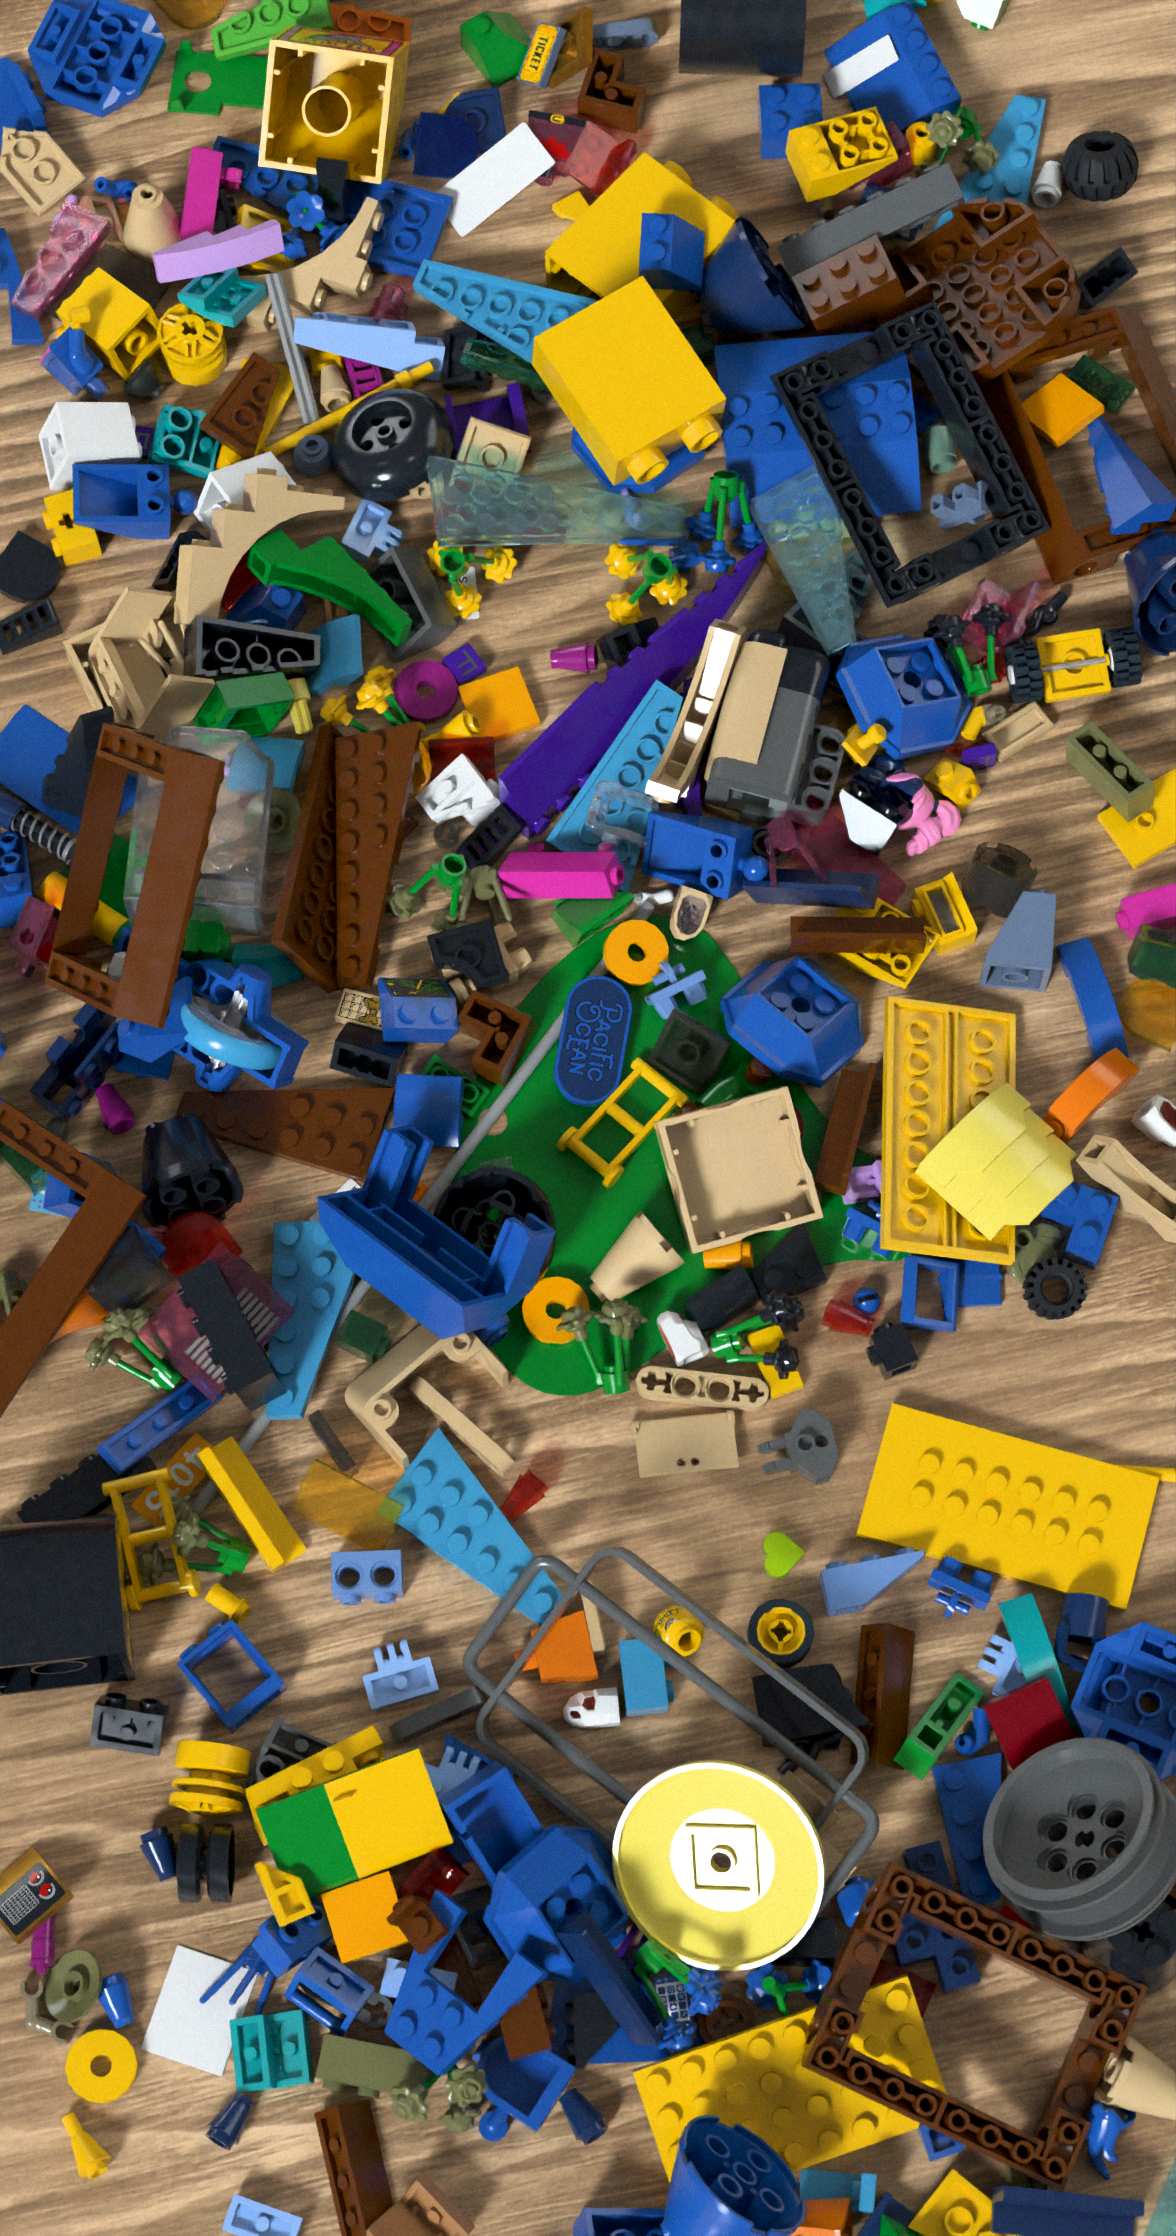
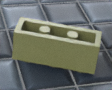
M1092 720L1066 737V760L1127 822H1130L1154 805V783Z
M324 2033L315 2078L323 2081L322 2088L343 2092L344 2086L359 2088L357 2095L379 2099L380 2093L393 2095L392 2088L394 2086L403 2087L406 2084L411 2089H414L416 2085H422L429 2078L430 2069L404 2049Z

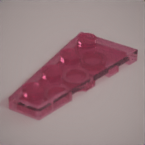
M67 200L61 206L63 213L60 219L53 221L49 229L50 237L46 245L40 246L35 255L37 261L33 269L27 270L10 301L15 310L36 320L39 319L114 229L109 220Z
M811 802L807 804L813 810L821 809V806L817 803ZM828 810L825 821L820 825L808 826L792 822L785 832L789 840L787 855L812 870L877 873L882 879L877 897L893 907L906 889V884L879 857L850 840L847 826L830 810Z

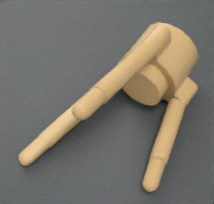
M159 620L158 626L175 656L169 660L172 666L144 638L140 639V644L165 670L167 676L169 674L184 676V652L181 653L164 621ZM180 624V628L184 637V630L187 628V625Z

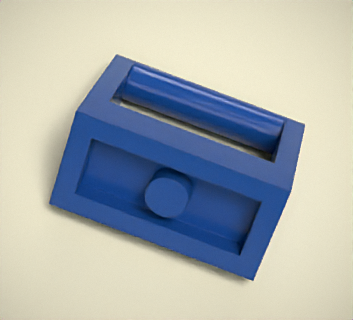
M905 1255L900 1323L903 1324L905 1330L956 1332L960 1264ZM919 1271L946 1272L943 1321L916 1317Z
M316 1946L296 1972L284 1997L335 2034L344 2037L372 1995L375 1987ZM301 1983L347 2015L345 2020L342 2021L298 1988Z

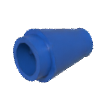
M122 1972L103 1978L98 2000L111 2022H113L115 2029L136 2021L133 2015L134 2011L128 1979L124 1980Z

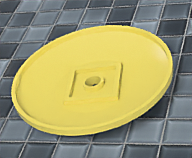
M700 1760L674 1766L661 1772L648 1781L631 1799L620 1818L614 1836L612 1850L614 1879L617 1890L628 1909L629 1916L648 1939L652 1937L657 1943L660 1942L676 1958L690 1965L717 1971H740L765 1965L776 1960L794 1947L806 1934L819 1911L825 1889L826 1866L817 1830L802 1805L789 1791L769 1776L753 1768L728 1761ZM717 1852L727 1854L731 1860V1866L728 1868L718 1866L714 1861V1854Z

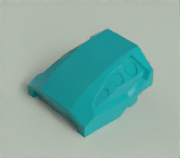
M165 404L155 425L147 464H168L170 469L207 479L209 473L215 471V463L220 447L218 440L199 428L201 421L207 413Z

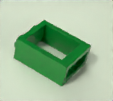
M283 672L216 681L215 686L193 718L204 745L271 734L295 700L293 689L288 684Z

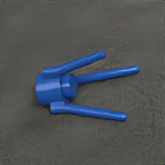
M684 537L674 539L632 538L619 540L621 545L673 546V548L669 549V559L679 574L689 572L690 567L698 566L701 562L698 560L700 550L696 541L685 542Z
M248 1945L241 1957L200 1997L199 2002L204 2004L246 1963L245 1967L249 1970L229 1999V2004L234 2005L255 1974L263 1978L268 1973L254 2012V2016L261 2015L275 1975L256 1950Z

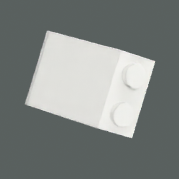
M128 402L55 403L38 435L50 490L73 487L72 464H137L141 460L142 446L136 439V420L134 415L130 413Z
M271 451L209 473L197 503V508L194 511L195 516L209 534H211L212 509H224L225 503L243 505L245 474L257 473V468L277 470L276 476L288 477L287 485H296L286 472L284 466ZM298 515L277 524L258 538L257 541L298 518Z

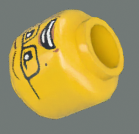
M671 1606L664 1609L656 1617L652 1627L655 1635L661 1636L665 1643L683 1657L697 1651L704 1637V1629L701 1622L682 1606Z

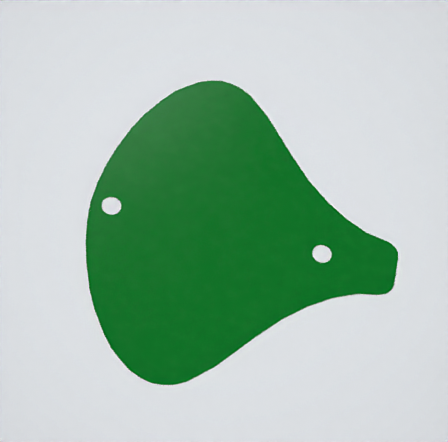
M650 915L647 922L656 926L667 941L669 965L673 967L682 963L685 968L684 973L676 976L677 980L695 971L703 970L707 979L702 982L708 998L690 1006L683 991L673 995L680 1012L667 1019H662L653 1005H647L644 997L667 986L666 981L655 986L653 981L642 986H630L620 982L619 979L612 976L608 971L605 977L621 984L627 991L632 1004V1015L618 1087L634 1071L630 1066L637 1057H640L690 1098L688 1102L695 1103V1100L722 1076L743 1062L752 1061L755 1056L728 1035L724 1013L721 1012L719 1005L722 997L737 985L741 978L713 938L705 931L701 930L696 937L683 941L674 938L670 930L671 915ZM677 922V927L681 932V925ZM620 923L594 934L576 947L546 973L517 1008L518 1011L532 1017L535 1033L508 1082L563 1011L571 989L579 981L587 978L602 959L603 944L609 933ZM635 944L629 946V957L634 961H642L644 956L642 948ZM558 1038L503 1111L508 1119L505 1130L495 1136L486 1134L455 1175L453 1182L462 1175L466 1176L473 1171L479 1170L481 1167L489 1166L512 1169L533 1180L548 1197L557 1222L555 1255L542 1279L557 1276L571 1279L583 1289L588 1297L590 1311H595V1313L600 1311L604 1302L609 1299L606 1298L602 1302L589 1286L594 1282L590 1276L634 1216L640 1211L643 1212L685 1263L620 1298L623 1301H627L628 1305L639 1307L641 1316L648 1318L646 1323L640 1324V1327L634 1329V1339H631L630 1372H632L667 1348L657 1325L658 1316L665 1311L681 1314L684 1319L690 1321L684 1313L685 1301L730 1272V1270L705 1269L703 1251L694 1254L688 1252L655 1129L622 1164L625 1168L623 1174L609 1189L602 1185L604 1177L569 1148L561 1151L556 1147L559 1139L570 1127L574 1126L579 1130L605 1102L603 1101L591 1107L578 1106L569 1102L559 1091L553 1078ZM773 1073L771 1075L772 1082L768 1090L788 1086L792 1103L802 1116L804 1132L801 1148L814 1181L829 1120L821 1113L797 1081L778 1077ZM477 1075L475 1080L488 1088L490 1093L472 1118L463 1115L460 1146L478 1124L480 1114L485 1109L490 1108L504 1087ZM641 1076L616 1104L645 1126L669 1098ZM676 1105L665 1118L669 1117L671 1114L679 1110L681 1107ZM606 1114L581 1141L610 1164L635 1136L610 1115ZM857 1147L852 1167L873 1165L876 1160ZM821 1190L822 1202L820 1206L823 1218L804 1223L821 1266L852 1260L897 1261L910 1254L908 1252L893 1251L886 1258L874 1252L871 1248L879 1233L870 1228H867L860 1243L843 1236L849 1219L845 1216L849 1207H855L874 1218L876 1217V1213L866 1209L868 1202L844 1205L842 1195ZM881 1200L875 1201L881 1205ZM494 1208L489 1212V1216L493 1221L499 1217L498 1208ZM795 1226L780 1230L764 1231L742 1239L743 1242L751 1241L753 1268L745 1269L752 1282L751 1272ZM480 1243L481 1251H483L485 1247ZM524 1297L506 1313L510 1318V1325L507 1328L509 1334L500 1343L491 1348L517 1378L540 1392L553 1395L576 1396L603 1387L602 1385H595L593 1371L580 1341L577 1342L576 1338L565 1344H548L539 1341L530 1334L523 1320L522 1305ZM553 1303L547 1307L546 1313L549 1317L558 1319L561 1318L560 1314L565 1312L566 1309L562 1304ZM593 1316L586 1327L589 1334L587 1339L600 1371H604V1364L615 1362L614 1335L610 1333V1325L600 1323L599 1319Z

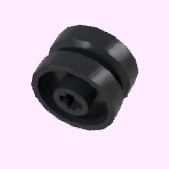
M182 1823L176 1856L177 1890L180 1903H199L204 1895L205 1881H207L208 1897L213 1904H231L235 1880V1831L233 1824H214L209 1832L208 1846H206L205 1830L200 1823Z

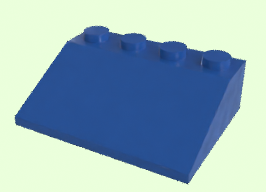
M910 1L881 11L824 50L831 68H834L884 36L889 35L899 60L848 90L845 94L854 112L876 106L884 126L892 120L895 142L905 139L906 131L912 124L916 122H926L929 124L934 113L942 114L945 110H948L953 115L956 107L961 105V96Z

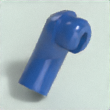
M98 177L94 183V188L97 192L117 199L125 197L128 202L131 201L132 193L138 186L131 179L110 180L104 177Z

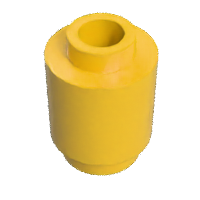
M916 122L909 126L906 131L904 155L908 162L914 166H920L923 161L928 163L934 157L936 143L929 140L931 132L927 131L926 125L928 123Z

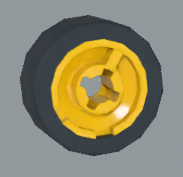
M787 1599L769 1600L760 1605L751 1616L747 1630L748 1643L780 1668L792 1667L801 1662L810 1651L814 1636L813 1622L807 1611L798 1603ZM777 1628H783L787 1632V1635L783 1637V1641H778V1637L774 1633Z

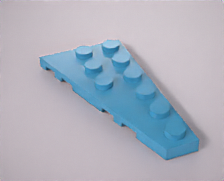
M423 259L413 282V288L416 293L531 364L534 337L598 301Z

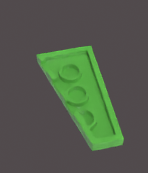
M329 0L260 1L259 6L248 12L244 10L211 29L216 59L222 62L268 49L270 39L289 24L330 31L335 30Z

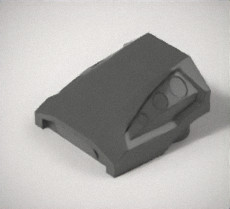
M277 1716L246 1781V1787L248 1788L334 1744L285 1723L283 1718Z

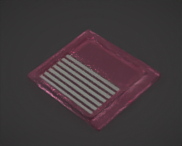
M220 1242L201 1264L211 1258L215 1259L242 1307V1314H245L256 1333V1341L263 1348L296 1310L262 1280L259 1274H256ZM180 1285L137 1333L172 1364L173 1369L178 1370L213 1402L225 1389L221 1377L226 1373L221 1364L215 1366L206 1350L211 1344L207 1336L201 1338L196 1331L191 1319L197 1316L192 1307L186 1309L177 1293L178 1290L182 1289Z

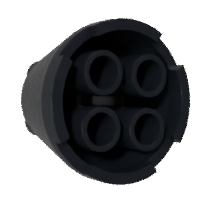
M187 1112L179 1117L163 1122H153L146 1127V1136L143 1140L141 1192L147 1196L142 1203V1209L148 1223L155 1228L162 1225L174 1227L178 1233H187L209 1228L225 1220V1213L235 1203H241L244 1190L239 1173L208 1126L199 1120L195 1113Z
M1165 1898L1151 1914L1135 1926L1107 1938L1079 1941L1082 1955L1147 1986L1145 1995L1163 1989L1176 1978V1907L1170 1900ZM1144 1924L1142 1927L1144 1941L1139 1942L1137 1940L1138 1934L1133 1931V1928H1139Z

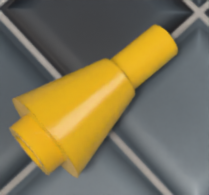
M463 710L443 726L439 732L422 739V743L426 750L429 751L442 744L478 740L481 725L474 713L470 714L467 710Z
M75 2113L67 2114L61 2121L71 2137V2145L79 2177L88 2176L89 2179H95L108 2170L107 2164L111 2161L112 2157L83 2130Z

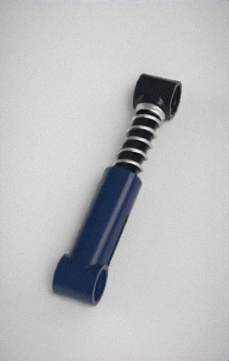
M0 789V827L10 833L19 830L21 836H29L31 842L38 841L41 848L47 847L49 853H57L58 858L65 861L64 865L70 870L77 839H70L68 833L64 835L60 833L59 828L54 829L50 827V822L45 824L41 821V817L35 818L32 816L31 811L28 812V805Z

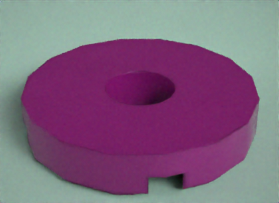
M429 660L413 662L403 668L395 679L394 698L406 717L414 722L419 721L427 724L441 717L443 719L450 714L456 705L458 697L456 679L451 671L439 662ZM423 686H430L435 690L434 694L429 698L418 696L417 691Z

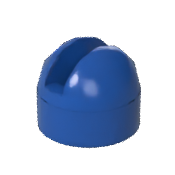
M872 1288L859 1289L853 1297V1308L861 1316H872L878 1311L880 1306L879 1294ZM873 1296L875 1298L873 1300H868L860 1304L858 1301V1299Z

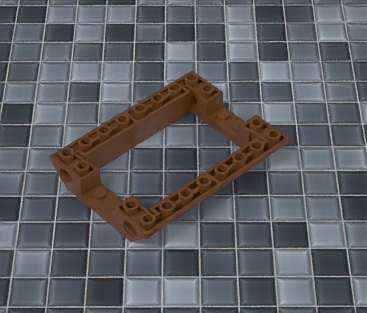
M1116 306L1073 318L1066 328L1050 342L994 379L978 386L1050 527L1049 531L1036 537L1034 540L1053 585L1113 567L1116 555L1134 550L1155 529L1161 528L1165 532L1176 534V508L1169 521L1142 523L1138 533L1112 535L1109 529L1111 520L1076 531L1013 385V382L1018 384L1033 379L1035 366L1086 350L1090 359L1094 360L1109 355L1110 351L1121 348L1125 363L1176 476V395L1140 314Z
M103 722L44 983L111 1016L164 1029L166 1018L170 1012L173 987L178 978L181 952L186 943L189 918L193 913L196 887L201 879L200 870L203 857L209 844L208 836L212 819L216 813L218 792L224 779V761L190 748L154 740V735L120 722ZM129 768L163 781L165 786L121 977H117L102 971L101 962L93 958L81 957L78 954L86 955L87 946L92 938L91 929L95 913L99 907L100 889L102 881L106 876V863L109 850L114 841L113 832L117 816L121 811V797L124 784L128 779Z
M1 1097L0 1143L1 1141L86 1199L0 1327V1418L147 1197L141 1191L48 1131L46 1127Z
M890 1862L866 1894L807 2029L801 2066L1063 2192L1091 2125L1090 2122L1083 2119L1110 2053L1120 2055L1148 1987L894 1862ZM904 1914L922 1921L1088 2003L1033 2136L847 2047L852 2034H857L865 2016V2013L860 2011L859 2008L887 1944L895 1945L904 1926L901 1924Z

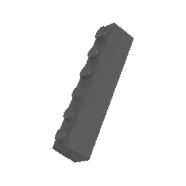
M935 163L923 171L924 175L914 180L912 177H907L895 184L896 189L887 193H884V191L876 192L866 199L867 203L857 208L855 205H850L838 212L839 217L827 221V219L819 220L810 226V231L800 236L799 233H793L782 239V245L777 248L791 278L877 234L882 244L964 204V196L949 163L944 165Z

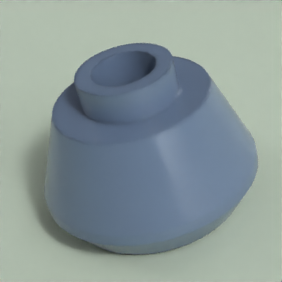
M319 435L303 437L293 450L292 460L295 468L300 473L311 477L327 473L333 467L331 459L332 445Z

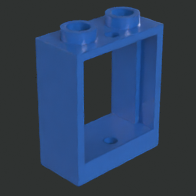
M231 1619L226 1624L224 1621H221L211 1628L207 1633L209 1638L199 1646L194 1643L180 1654L181 1660L177 1665L227 1729L233 1734L287 1690V1688L272 1667ZM234 1638L267 1680L226 1712L193 1670Z

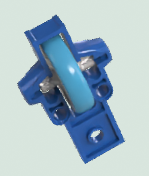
M132 926L123 927L112 958L115 953L127 952ZM180 957L176 982L185 976L192 978V1004H184L181 1010L182 1022L188 1031V1034L184 1037L185 1041L172 1050L196 1065L195 1081L208 1090L225 1092L244 1070L272 1089L292 1084L293 1076L309 1041L292 1031L286 1021L271 1010L272 976L270 973L256 965L247 963L240 964L235 969L215 957L192 963Z

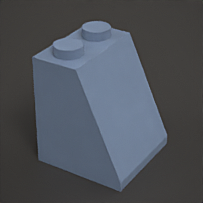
M1031 889L1029 892H1022L985 956L979 986L1045 992L1052 969L1056 894L1048 893V891L1043 889Z

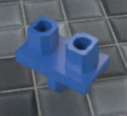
M870 1199L866 1206V1209L877 1214L875 1218L855 1207H849L845 1215L849 1219L843 1236L860 1243L867 1228H870L879 1233L871 1250L886 1258L889 1257L893 1252L892 1250L880 1249L881 1205Z
M946 1556L938 1569H933L927 1585L952 1596L949 1597L939 1592L936 1597V1602L947 1607L944 1616L950 1619L954 1610L967 1616L971 1606L958 1600L985 1611L991 1597L989 1591L993 1577L982 1571L975 1570L970 1584L958 1580L957 1576L963 1563Z

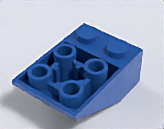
M20 831L6 832L0 835V929L39 922L26 837L21 836Z

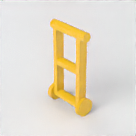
M637 1057L630 1066L634 1071L578 1130L574 1126L570 1127L556 1145L561 1151L569 1148L604 1177L602 1185L607 1189L611 1188L623 1174L625 1168L622 1164L655 1129L653 1122L664 1119L676 1105L682 1107L690 1099L640 1057ZM641 1076L669 1098L645 1126L616 1104ZM606 1114L610 1115L635 1136L610 1164L581 1141Z
M169 1467L102 1483V1492L105 1497L111 1496L114 1512L117 1513L120 1536L132 1584L126 1586V1597L129 1607L133 1612L142 1610L143 1602L184 1592H189L191 1597L201 1595V1582L197 1571L194 1568L188 1570L185 1555H177V1546L171 1541L173 1528L177 1522L167 1481L172 1480ZM156 1484L166 1525L131 1533L121 1493ZM170 1538L180 1579L144 1588L135 1547Z

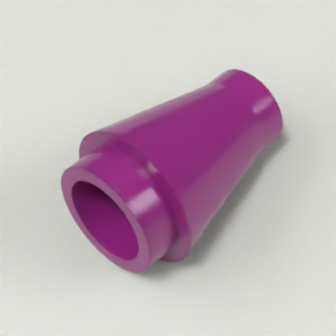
M586 641L560 649H551V668L583 673L597 670V645L589 644Z
M107 1083L98 1087L95 1094L98 1098L105 1129L110 1130L112 1134H122L130 1130L135 1124V1112L116 1091L113 1084Z

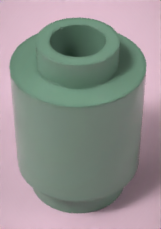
M942 423L932 424L921 434L925 463L929 466L931 472L945 473L955 467L954 462L957 460L954 438L948 426Z

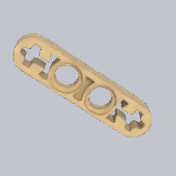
M647 1366L640 1370L636 1378L638 1393L643 1398L649 1400L754 1412L763 1409L769 1398V1389L766 1383L754 1377ZM649 1375L656 1376V1382L666 1383V1376L672 1377L670 1393H665L666 1386L655 1385L654 1390H647V1384L642 1383V1381H647ZM682 1378L690 1379L695 1384V1390L689 1395H681L675 1388L676 1383ZM716 1382L724 1383L729 1388V1394L726 1398L716 1399L711 1396L710 1387ZM734 1384L740 1385L739 1392L745 1393L750 1392L751 1387H756L758 1394H762L763 1397H757L756 1402H749V1396L739 1394L738 1401H732L735 1394Z
M417 1375L405 1388L417 1403L497 1474L503 1477L515 1464L501 1447L423 1378Z

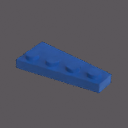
M1001 1753L932 1767L931 1770L960 1894L980 1905L999 1902L1000 1890L990 1877L985 1863L983 1829L989 1806L1001 1786Z

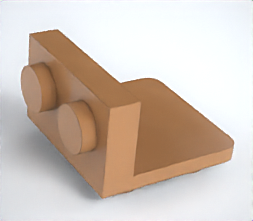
M424 2173L397 2203L369 2226L366 2234L367 2236H468L475 2226Z

